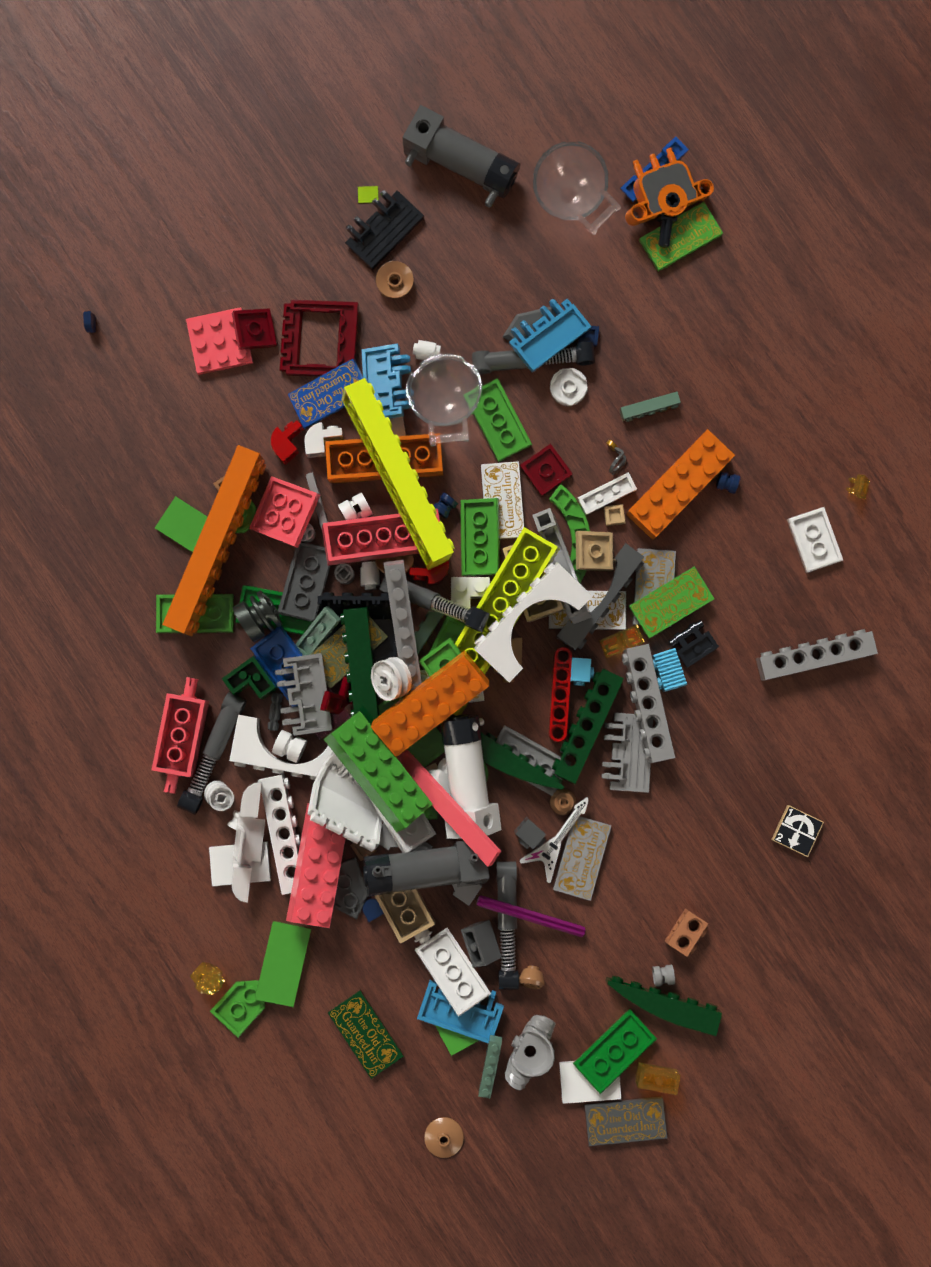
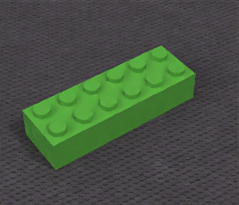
M360 711L324 738V741L396 832L407 828L433 805L400 761L373 731L371 724Z

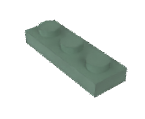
M329 606L324 607L295 644L302 655H310L326 640L341 619Z

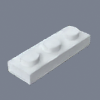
M628 472L578 497L577 500L585 515H588L636 491L637 488Z

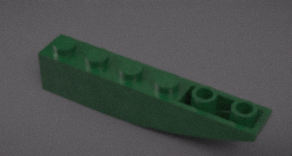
M481 732L483 760L486 764L524 781L561 790L564 788L561 784L563 780L555 775L549 777L545 774L547 770L538 764L535 767L529 764V758L521 753L518 757L512 753L514 750L512 747L505 743L502 746L496 742L498 738L490 733L485 735Z
M618 976L606 977L605 981L609 986L645 1011L676 1025L713 1036L717 1035L722 1017V1012L717 1009V1005L711 1003L702 1005L699 1004V1000L690 997L685 1000L680 998L679 994L673 992L664 994L661 993L659 988L650 986L647 989L642 987L641 983L635 981L626 983L623 982V978Z

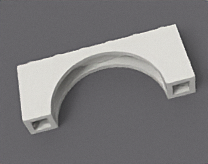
M557 562L555 564L550 563L544 570L545 575L541 579L537 577L530 584L531 589L527 593L522 592L516 599L518 603L513 608L509 606L502 613L504 617L499 622L496 620L488 628L490 632L486 636L481 635L475 641V651L509 683L523 669L516 660L511 646L512 629L519 615L530 605L543 600L563 601L580 610L593 597Z
M238 715L229 761H233L235 766L246 767V764L254 765L253 769L264 771L265 767L271 768L273 773L278 774L288 771L291 772V776L302 778L303 774L310 775V779L315 780L326 758L333 751L328 746L317 758L301 764L282 761L275 757L264 745L260 734V718Z

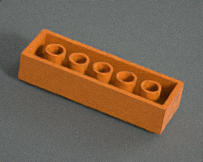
M707 429L628 510L626 515L654 540L729 463L735 454Z
M440 433L398 436L401 441L400 447L403 452L408 454L410 459L409 465L411 469L416 470L418 477L443 476ZM361 439L325 441L327 479L329 483L382 480Z
M464 650L374 719L371 728L394 756L397 757L488 688L489 679Z

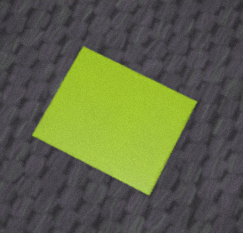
M378 186L358 187V203H372L375 198L379 200Z

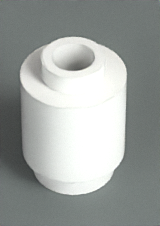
M419 340L418 343H414L413 355H416V359L438 361L441 346L437 345V343Z
M363 562L360 568L361 587H365V590H376V586H380L379 569L375 562Z

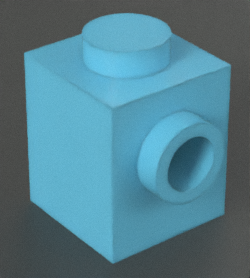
M572 658L570 682H573V685L585 686V683L590 682V679H593L594 667H591V659Z

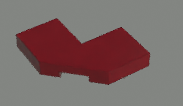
M343 677L339 695L328 691L324 692L320 710L339 715L347 705L353 703L349 701V691H352L351 683L347 682V677Z

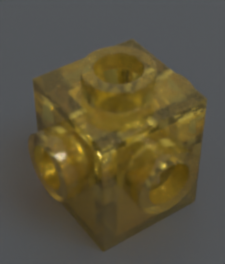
M202 962L190 975L196 984L195 988L201 994L213 995L221 989V985L226 981L222 977V971L217 966Z

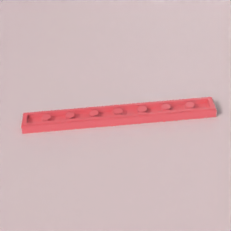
M408 749L398 755L396 758L432 802L434 809L487 867L492 866L501 850Z

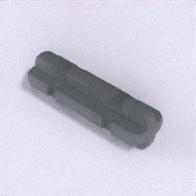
M272 694L271 701L273 702L270 705L268 730L278 731L279 729L278 720H280L281 714L280 709L282 705H280V702H282V694Z

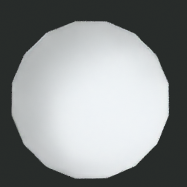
M575 368L559 370L554 374L550 382L552 397L556 402L564 406L578 404L587 393L586 377Z

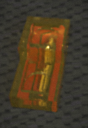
M635 625L599 642L606 658L623 652L627 648L644 643L638 626Z

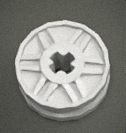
M390 657L375 663L371 670L372 685L375 692L383 700L392 701L409 693L412 684L411 673L403 660L398 657Z

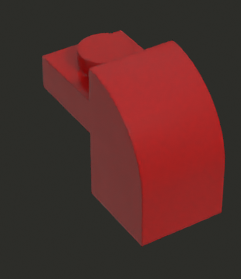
M298 420L288 423L284 427L285 430L283 432L276 427L271 436L272 449L285 465L299 454L298 449L291 442L304 430Z
M450 559L429 570L427 568L410 567V577H414L415 581H425V578H429V586L437 585L447 577Z

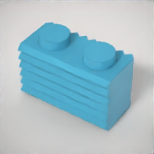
M676 648L652 655L654 668L658 676L659 689L666 692L687 685Z

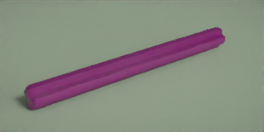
M482 895L477 899V905L575 936L583 937L586 931L583 926Z

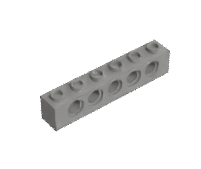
M865 629L854 631V635L849 637L845 633L835 636L836 640L828 641V638L816 640L817 644L811 646L807 642L798 644V649L791 650V647L779 649L780 653L773 654L772 651L760 653L761 657L756 658L761 681L878 654L872 631L865 632ZM851 641H854L857 645L855 650L850 648L849 644ZM832 645L838 648L836 655L831 652ZM814 649L819 651L820 656L818 659L812 656ZM796 653L801 657L799 664L795 663L793 659ZM776 658L782 660L783 665L781 668L776 667Z
M649 644L623 650L622 662L623 665L627 666L628 673H626L627 683L631 684L632 687L630 697L637 709L634 713L636 721L640 722L641 726L639 736L645 744V749H643L645 760H648L649 763L673 759L675 754ZM635 662L642 664V671L635 670ZM640 680L646 682V690L639 688L638 683ZM644 699H648L651 702L650 709L644 708ZM649 718L655 720L656 725L654 728H650L647 725ZM653 737H657L660 740V745L657 748L652 745Z

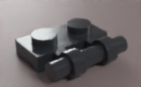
M701 620L695 624L691 623L686 630L676 633L674 638L668 641L671 647L677 644L681 646L677 654L686 668L719 647L709 631L701 634L699 630L704 627ZM693 634L696 639L687 644L685 639Z

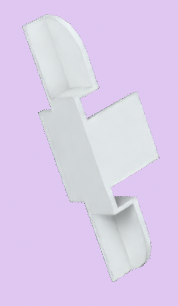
M258 780V783L248 786L243 792L240 812H238L232 863V891L236 898L247 903L252 870L250 863L251 861H261L265 819H256L258 818L262 784L260 780Z

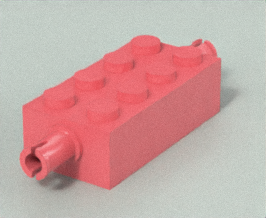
M186 677L184 694L180 696L167 693L152 765L153 771L167 774L163 792L176 794L178 778L181 776L194 777L209 706V701L197 699L195 696L199 679Z

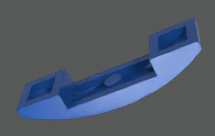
M675 136L656 158L660 166L669 163L666 149L672 148L677 161H680L689 149ZM651 162L643 168V172L653 169ZM635 175L620 188L632 202L637 200L633 189L634 182L637 179Z

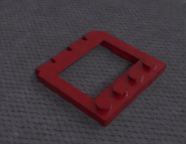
M291 300V303H284L283 318H289V320H283L282 336L288 338L281 339V354L287 355V357H280L279 371L286 372L288 376L320 377L345 362L355 359L358 302ZM303 312L340 313L336 366H326V364L299 365Z

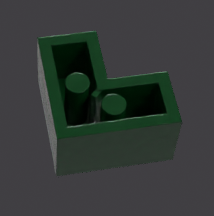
M252 656L222 678L233 695H237L248 686H251L258 697L264 699L278 689L276 683L255 656Z

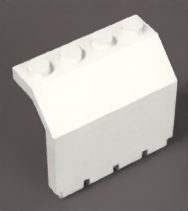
M332 752L326 758L313 783L307 814L311 816V821L321 826L326 824V829L338 835L343 833L344 838L356 844L360 841L359 845L372 852L379 846L382 818L368 795L335 753Z

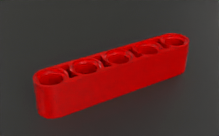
M565 647L557 649L553 656L548 734L550 739L556 742L563 741L566 738L568 726L572 653ZM560 651H564L568 655L567 660L564 662L558 659L557 655ZM559 670H563L567 675L564 681H560L556 677ZM561 689L565 692L563 700H558L555 697L556 690ZM560 708L563 710L564 717L562 719L554 717L555 709ZM557 727L563 731V735L559 739H556L552 734L553 730Z

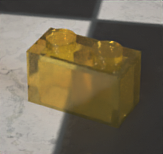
M638 1062L635 1083L641 1089L677 1095L681 1075L677 1069Z

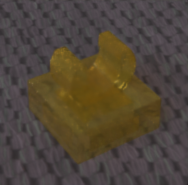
M860 474L857 475V479L854 477L849 478V482L855 483V486L853 488H846L849 493H854L858 498L866 499L870 480L865 475Z

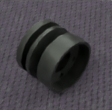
M261 590L257 592L259 602L253 595L250 596L253 606L249 607L247 603L242 601L232 607L238 621L253 642L265 636L263 626L266 625L270 631L274 630L271 621L277 627L283 625L275 605Z

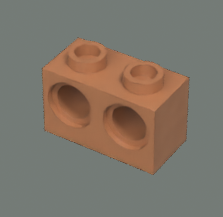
M685 908L665 939V942L688 957L689 954H693L696 950L698 939L706 934L708 923ZM696 920L698 923L697 928L690 930L689 923ZM682 937L687 938L685 946L678 945V941Z

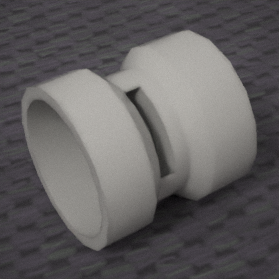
M340 564L336 567L334 574L338 582L344 585L353 582L355 572L351 566Z
M672 964L662 968L659 966L652 967L655 987L665 983L668 985L675 984Z

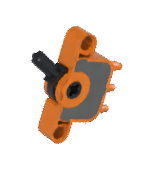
M672 148L666 149L669 163L660 166L655 154H651L649 157L653 169L643 172L639 161H633L637 176L633 189L638 204L630 208L625 215L626 222L632 226L658 217L657 221L661 222L658 245L662 248L669 247L672 224L677 222V217L685 208L703 201L714 191V185L708 179L693 182L688 166L682 161H677ZM700 187L705 190V194L701 192ZM633 211L638 213L639 218L634 216Z

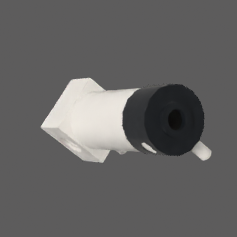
M463 714L451 716L440 723L450 795L488 836L502 829L498 803H489L480 729V726L484 725V720L479 718V715ZM445 821L447 838L462 839Z

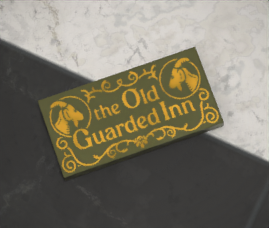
M369 616L372 648L374 650L388 636ZM345 625L340 627L311 653H322L325 680L330 688L350 671L349 664L345 663V652H348L347 644H343V633H346Z

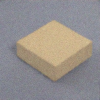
M623 504L604 507L606 526L625 524Z

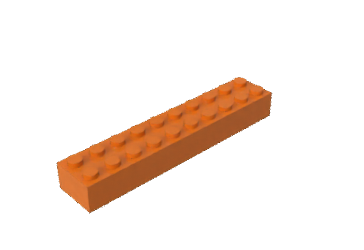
M240 445L237 446L162 625L191 637L193 633H197L200 626L198 621L207 610L206 602L214 593L215 588L213 585L216 580H219L222 574L221 566L223 562L226 563L229 557V547L235 543L237 534H235L236 530L243 524L245 509L248 510L250 507L251 494L256 492L259 485L257 481L259 475H262L265 471V460L260 453Z

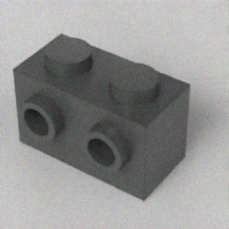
M527 816L514 830L515 834L520 837L518 841L526 849L529 847L532 849L535 847L540 848L546 841L545 832Z
M490 920L476 922L461 929L473 967L486 966L502 958Z

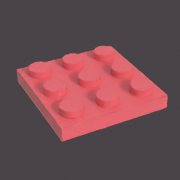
M241 307L186 319L198 375L253 364L251 349L238 350L232 312L234 310H242Z
M271 476L249 529L298 548L320 498V494Z

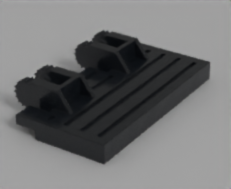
M384 190L380 193L381 197L390 204L388 208L376 198L372 201L373 205L384 216L376 211L366 223L358 216L354 219L355 223L364 231L361 235L351 225L346 227L347 231L358 242L356 243L350 237L345 244L371 270L424 219V215L398 190L392 197Z

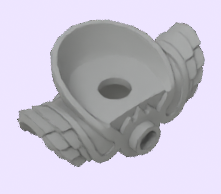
M534 1015L525 1025L520 1036L516 1035L513 1039L511 1046L514 1049L507 1063L505 1079L514 1089H524L531 1077L542 1076L553 1066L555 1057L550 1039L556 1024L550 1018ZM530 1045L536 1049V1053L532 1057H528L524 1053L525 1048Z

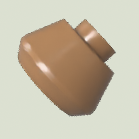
M558 789L550 798L551 808L559 815L570 814L575 809L576 797L568 789Z
M528 966V968L523 969L519 976V984L530 989H541L545 984L543 973L539 971V967Z

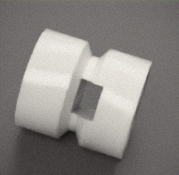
M362 492L353 496L352 501L346 500L338 504L346 520L367 518L373 515ZM356 504H358L361 509L359 513H356V511L353 508V506Z
M281 730L273 746L272 753L281 757L286 755L288 760L298 763L306 747L307 740L298 736L293 738L291 733Z
M210 782L204 790L205 800L217 811L229 809L234 802V794L224 782Z

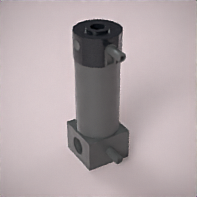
M422 105L419 106L402 137L404 154L408 155L405 160L406 165L411 166L415 159L425 165L430 160L440 164L490 192L485 201V206L487 207L492 206L497 196L503 199L507 196L515 183L520 169L519 162L444 125V117Z
M458 841L451 847L364 856L363 876L368 896L452 884H457V887L485 884L489 879V871L484 862L464 841Z

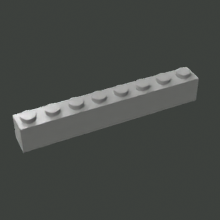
M404 560L384 562L398 658L404 661L411 673L412 684L410 693L422 683Z

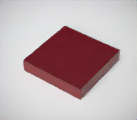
M270 308L234 310L232 312L238 350L269 348L277 345Z
M551 443L520 465V468L541 497L573 474Z

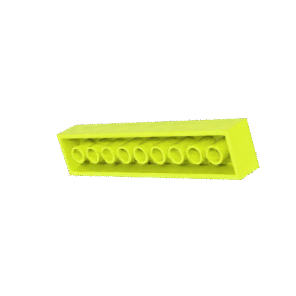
M366 378L344 387L342 402L428 570L450 559L455 549L453 542L450 538L447 539L443 523L438 521L435 516L437 514L433 504H429L426 498L428 494L426 489L420 486L416 470L411 469L409 456L406 452L402 451L400 447L401 441L397 434L394 435L390 419L388 417L385 418L382 412L384 411L383 405L380 400H376L372 384L368 383Z
M525 527L522 529L476 607L490 614L483 632H478L465 625L455 642L461 652L465 650L484 674H486L491 665L475 651V641L481 635L486 636L490 632L488 628L496 620L499 622L504 617L502 613L509 606L513 608L518 603L516 601L518 596L522 592L527 593L531 589L530 584L537 577L541 579L545 575V568L553 562L560 550L556 545ZM467 704L453 714L456 716L461 715Z

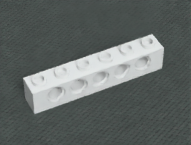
M285 774L259 780L262 782L261 792L281 893L284 895L291 893L294 877L288 874V868H296L301 838L300 835L296 834L295 827H298L296 815L293 816L291 809L294 808L292 796L289 797L288 794L290 782L288 777L285 778ZM275 790H279L282 793L280 801L273 798ZM279 809H283L286 812L284 820L277 817ZM282 828L289 830V838L285 839L281 836L280 831ZM287 847L291 848L294 852L291 858L286 857L284 854V850Z

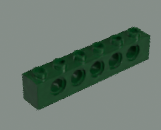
M605 669L600 670V673L596 671L592 679L594 686L592 690H587L584 697L587 701L584 707L580 706L576 714L578 720L576 724L572 723L568 731L570 735L568 742L564 741L560 748V752H562L560 759L556 758L552 765L553 775L576 784L624 678ZM599 686H604L607 689L606 696H601L598 693ZM591 703H596L599 706L598 713L590 711ZM584 720L591 723L589 731H585L581 726ZM575 738L582 739V748L574 746L573 741ZM571 755L575 758L573 766L566 764V756Z

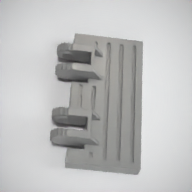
M322 653L283 658L284 667L293 666V668L275 670V674L294 673L295 679L277 682V687L296 685L294 688H287L289 705L298 704V706L285 707L280 710L284 714L299 711L300 718L282 720V725L301 723V726L292 727L294 736L332 730L330 713L320 710L324 692L327 691Z
M614 713V721H621L622 724L605 723V728L622 729L621 736L607 734L604 735V740L621 741V744L612 743L611 757L613 760H620V763L603 762L602 766L608 768L620 767L619 775L604 773L602 778L619 779V782L610 781V790L649 792L651 763L645 760L643 749H645V744L639 736L640 722L636 721L635 714ZM653 718L647 720V725L650 728H653Z

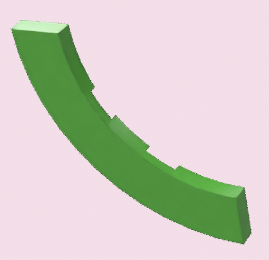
M560 484L549 500L560 510L568 524L572 542L570 558L579 583H581L586 570H576L575 532L590 531L589 524L576 498Z

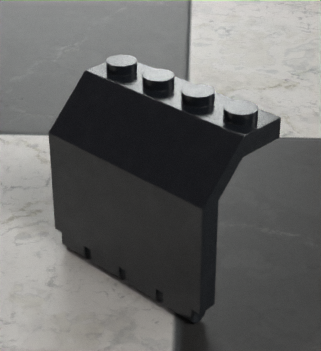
M325 592L323 596H318L317 604L320 606V612L324 607L329 606L340 619V614H343L344 609L368 607L369 616L388 636L373 650L374 664L376 661L397 657L388 593H381V596H373V593H361V596H354V593H342V596H334V593ZM340 621V622L338 623V625L334 628V630L330 633V635L326 638V640H327L331 635H333L340 627L343 626V625H341V621Z

